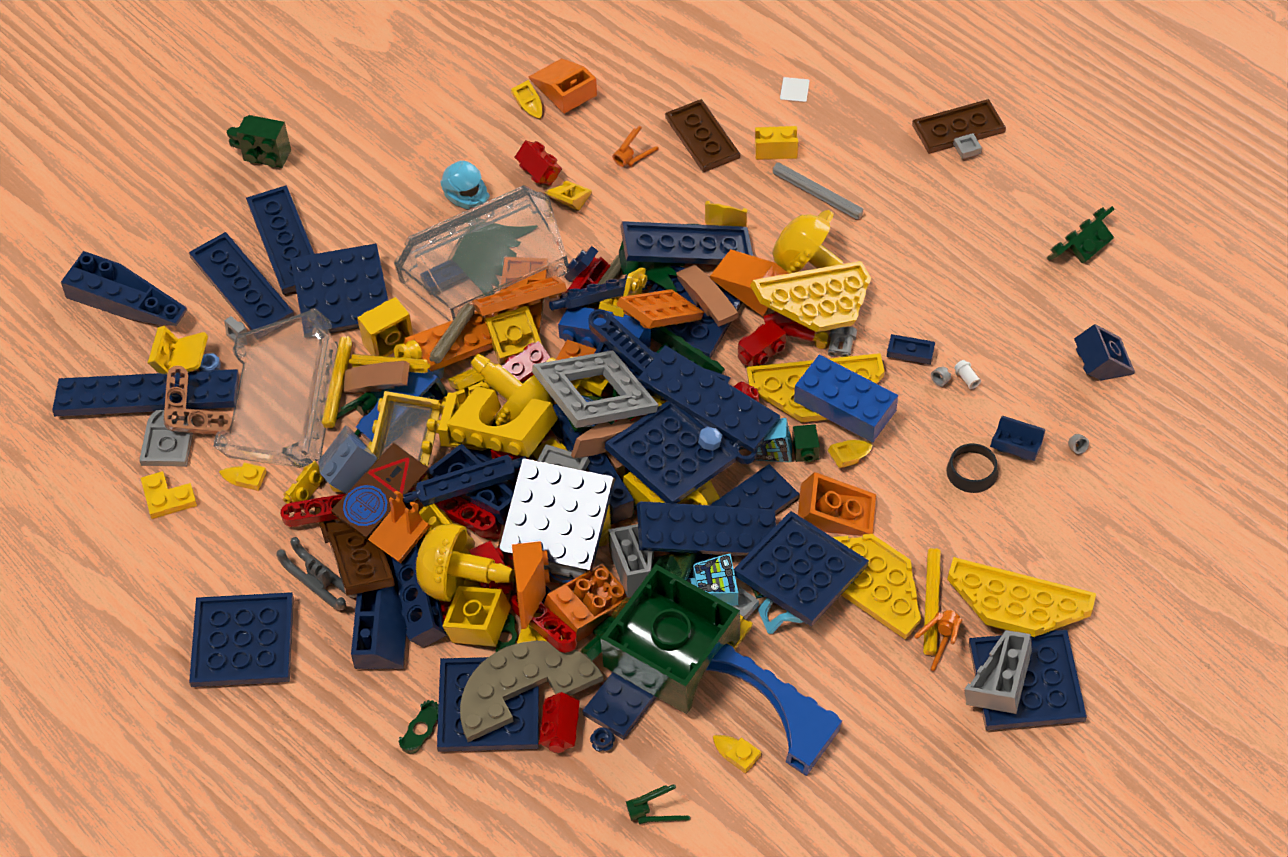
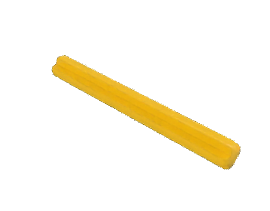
M342 336L339 340L322 418L324 428H333L336 423L344 385L345 370H347L353 343L349 336Z
M353 354L351 359H349L352 367L406 361L410 363L409 372L427 373L428 368H430V363L425 359Z
M929 548L927 553L924 626L935 617L939 610L941 551L938 548ZM937 623L924 633L923 653L925 655H936Z

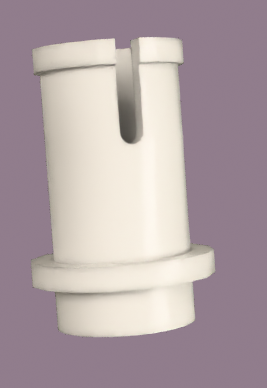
M961 360L955 365V374L961 376L969 389H974L981 383V379L972 370L970 362Z

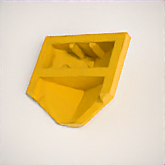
M564 181L562 185L545 191L544 194L568 207L580 211L590 197L592 190L570 181Z
M710 201L705 202V224L747 227L748 209L743 208L741 210L731 206L713 204Z

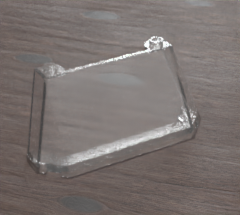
M524 185L409 236L404 243L406 247L401 256H397L394 261L398 280L448 321L454 320L466 303L472 305L473 300L486 297L542 270L547 269V273L551 277H561L568 272L566 268L568 265L567 255L549 196Z
M316 308L236 336L233 353L243 364L236 406L234 407L230 432L226 430L218 431L213 446L226 457L301 468L313 461L320 460L326 428L322 424V418L338 343L337 341L333 342L329 329L332 327L329 319Z

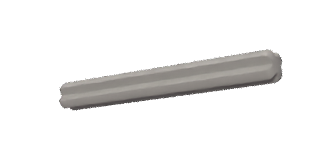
M780 162L774 165L773 173L855 219H859L863 215L864 209Z

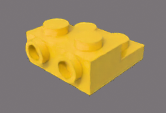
M528 306L485 318L499 364L505 363L506 359L513 355L517 356L522 353L528 344L538 341L541 343Z

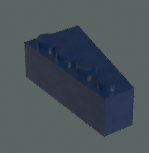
M461 443L431 466L427 476L428 479L435 478L482 462ZM501 482L460 495L459 497L492 513L498 523L506 525L514 493Z

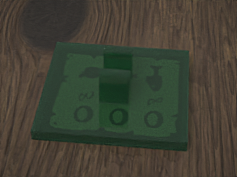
M678 552L654 557L653 567L657 564L687 581L697 553Z

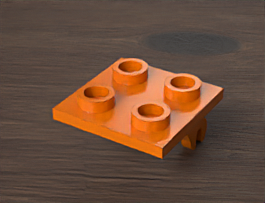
M395 491L396 499L389 498L391 511L368 540L396 561L402 563L431 525L420 516L418 504L410 502L412 509H407L403 502V494Z

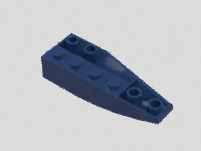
M86 251L81 253L61 281L67 299L127 319L158 325L177 326L187 311L186 306L122 264Z
M385 553L394 578V586L357 594L351 657L355 669H404L407 627L401 612L403 609L401 599L397 593V579L393 574V560L387 553Z

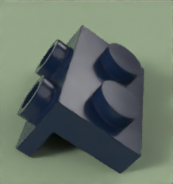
M1001 416L990 447L1002 453L1017 455L1024 460L1035 461L1041 449L1046 430L1016 419Z

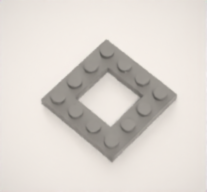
M613 350L533 364L532 373L576 428L657 412V402ZM604 375L620 396L586 402L570 381Z

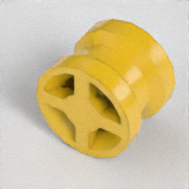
M412 340L408 341L406 345H396L394 356L422 359V351L419 344Z

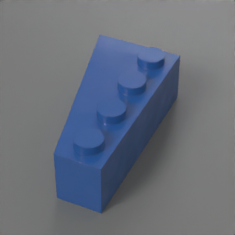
M579 306L567 308L558 324L559 338L564 341L568 339L597 349L601 340L589 329L588 324L589 315L595 309ZM607 311L650 349L651 329L641 326L640 321L634 319V317L626 314L624 317L614 316L613 312ZM603 318L594 320V324L598 326L606 323V320Z
M429 369L427 373L409 372L407 386H394V389L390 391L435 400H443L448 395L438 376ZM378 402L374 409L364 416L356 426L360 434L369 442H373L374 433H372L374 420H378L379 417ZM395 405L385 448L403 435V429L406 426L413 427L418 423L419 416L427 410Z

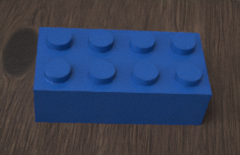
M819 354L796 383L794 402L873 443L897 411L898 395Z

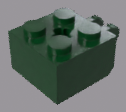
M248 115L243 118L239 127H230L226 132L230 138V146L241 149L243 160L250 163L283 168L291 152L284 121Z

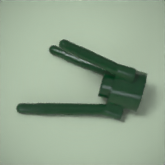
M368 391L361 397L341 407V411L337 413L336 419H339L355 408L362 415L365 413L369 414L374 409L378 400ZM358 429L355 431V434L357 436L360 435Z
M675 784L670 786L664 785L645 795L625 801L631 821L638 820L639 825L647 822L689 821L691 817L689 815L646 816L647 813H650L648 801L676 789Z

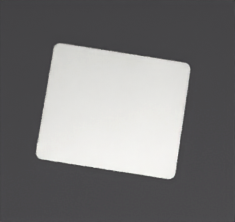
M784 77L780 99L806 102L810 80Z

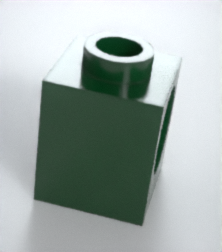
M816 424L793 426L792 442L796 462L819 460L820 445Z

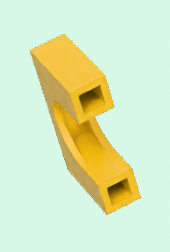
M476 386L447 422V426L453 440L529 458L558 418L551 402L532 398L520 415L513 421L501 426H488L502 406L495 390Z

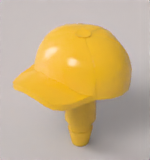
M825 210L818 216L812 214L800 215L790 221L774 244L772 253L775 263L789 273L799 272L807 262L817 269L841 265L843 261L822 245L829 233L830 222L834 216L833 212Z
M477 354L470 362L477 373L485 378L484 382L507 400L494 418L496 426L507 424L517 418L532 398L548 401L553 405L554 399L535 375L521 383L500 364L495 365L490 359L480 354ZM552 357L549 358L546 362L556 361V359Z
M443 524L430 530L419 548L416 559V577L421 589L430 597L447 602L452 600L458 586H464L465 579L490 583L491 581L509 583L513 581L515 571L501 563L496 564L494 559L469 554V550L475 547V541L468 535L467 528L458 524Z

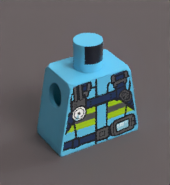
M781 418L757 448L756 461L792 462L793 442L787 418Z
M725 554L693 565L694 578L686 579V581L731 606L738 605L739 593L731 554Z

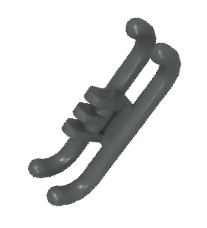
M293 537L290 543L295 553L305 561L307 574L291 562L283 549L277 551L276 555L279 562L290 574L334 609L339 611L345 609V599L342 597L337 599L325 589L332 583L345 593L341 578L306 551L297 537ZM357 594L348 595V596H349V597H352V598H356V597H357Z

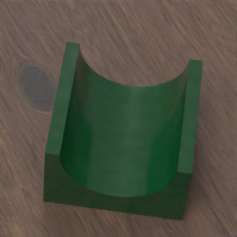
M655 564L601 637L603 667L687 714L692 708L698 684L714 656L726 643L735 646L740 640V610Z

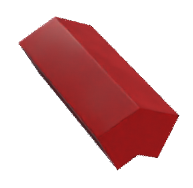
M601 256L599 258L594 257L588 267L575 278L567 291L575 288L584 289L589 284H598L610 267V264Z

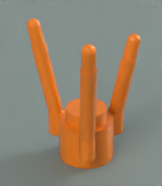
M642 126L634 128L620 148L612 155L613 160L619 166L624 167L628 164L631 167L638 160L659 149L658 146H655L633 158L634 151L629 145L642 129Z
M946 610L943 614L937 612L935 617L914 636L918 639L936 623L938 631L944 635L933 660L931 671H935L950 635V643L952 645L955 644L962 619L952 610Z

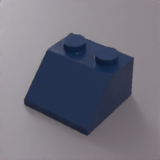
M1094 324L1074 338L1077 345L1076 351L1084 363L1083 369L1090 377L1093 376L1102 381L1129 376L1135 373L1121 337Z

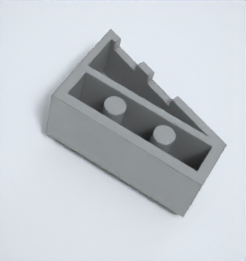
M638 524L608 530L609 552L627 597H632L653 568L654 551L639 550Z
M1005 630L989 653L990 656L983 666H980L973 681L970 684L968 683L964 689L966 705L1016 714L1032 652L1031 634Z

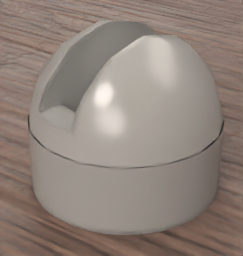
M938 367L931 372V379L937 386L942 387L951 379V373L947 371L948 368Z
M1074 434L1069 438L1068 446L1075 453L1082 454L1088 449L1089 440L1081 434Z

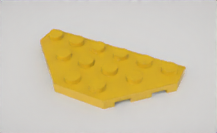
M862 261L756 279L752 281L750 286L760 304L815 332L852 326L856 322L871 277Z
M881 353L829 358L831 361L876 384L884 377ZM814 360L750 366L746 368L748 384L758 389L759 397L800 422L829 420L794 402L795 385Z
M863 534L862 537L849 538L848 536L833 537L869 560L867 568L841 595L906 640L921 621L911 560L873 534Z
M953 557L947 578L985 625L1031 634L1032 637L1090 617L1096 597L1094 592Z

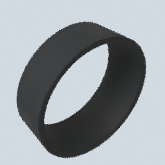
M976 443L961 445L954 450L946 468L947 477L956 488L964 492L979 493L986 491L997 480V459L994 453L983 445ZM963 453H978L987 457L992 462L994 470L988 477L980 480L966 479L954 469L953 459Z

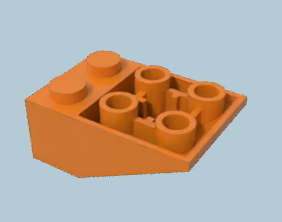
M562 58L528 76L564 114L597 96L596 77L584 66Z
M601 563L594 567L592 572L587 571L548 593L544 605L575 631L578 642L590 635L608 616H613L631 597H627L621 583Z

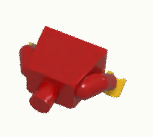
M776 311L764 315L765 324L772 320L786 332V336L809 342L814 340L815 346L819 349H825L828 344L826 342L828 334L824 331L815 334V331Z

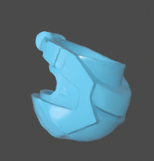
M462 160L451 164L445 169L440 181L445 197L456 206L465 209L479 205L484 206L490 197L485 183L481 179V173L475 165ZM475 186L479 188L476 195L472 197L462 196L459 193L470 190Z

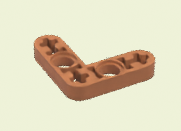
M182 366L171 367L166 381L163 420L165 427L170 431L212 435L226 434L231 427V418L228 414L216 411L186 409L188 372ZM175 373H180V377H182L179 381V387H174ZM173 393L180 394L182 401L180 403H173L170 401L169 396ZM172 415L177 416L178 421L176 424H172V420H170ZM185 416H188L187 426L184 425L183 421ZM193 417H201L204 420V424L200 427L192 425L191 419ZM208 418H211L210 427H207ZM219 419L223 420V428L218 427Z

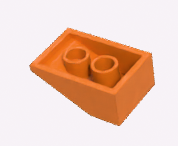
M730 249L709 278L763 316L769 308L758 301L750 286L752 281L790 273L775 262Z
M814 472L801 483L798 516L823 532L858 536L873 534L876 494Z
M541 541L512 544L521 629H526L546 595L545 584L550 583L549 570L544 569V565H548L547 550L542 551Z

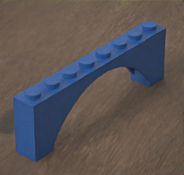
M727 643L717 652L706 669L738 677L751 684L770 701L777 711L786 732L788 742L786 763L806 776L840 731L842 720L839 719L836 713L831 710H825L813 698L805 697L797 692L793 685L780 681L774 673L760 668L751 658L743 657Z

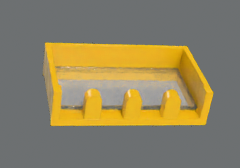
M384 391L383 398H380L378 402L379 417L378 420H374L372 433H374L373 442H369L368 448L378 460L394 442L428 467L436 436V422L441 414L439 400Z

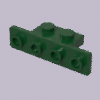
M1111 206L1107 209L1104 207L1098 209L1093 213L1094 218L1092 220L1087 219L1079 225V231H1072L1065 237L1066 241L1063 244L1059 242L1050 249L1052 253L1046 258L1050 261L1070 247L1081 263L1089 260L1114 239V236L1102 220L1114 211L1115 208Z
M661 326L651 329V338L663 345L657 353L666 345L700 367L724 375L725 368L719 362L707 357L700 349L694 348L685 342L682 337L676 336L667 330L666 327Z

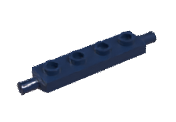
M628 275L619 280H606V283L600 285L589 284L584 289H569L567 293L559 296V300L550 301L549 307L552 311L560 308H574L624 295ZM647 279L646 285L642 290L647 289V286L653 285L655 282Z
M505 455L417 483L416 491L403 494L405 503L420 500L425 507L514 479L515 469L521 467L523 458H527L524 456L512 460L509 455Z

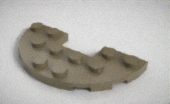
M528 641L505 647L484 660L472 673L464 688L460 704V716L466 740L470 742L512 723L513 717L504 702L545 682H549L555 694L563 692L570 696L603 681V675L597 666L584 654L575 649L571 652H560L548 641Z

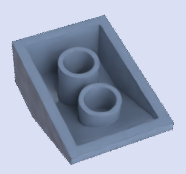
M345 425L318 461L320 474L330 485L347 494L374 464L377 457Z

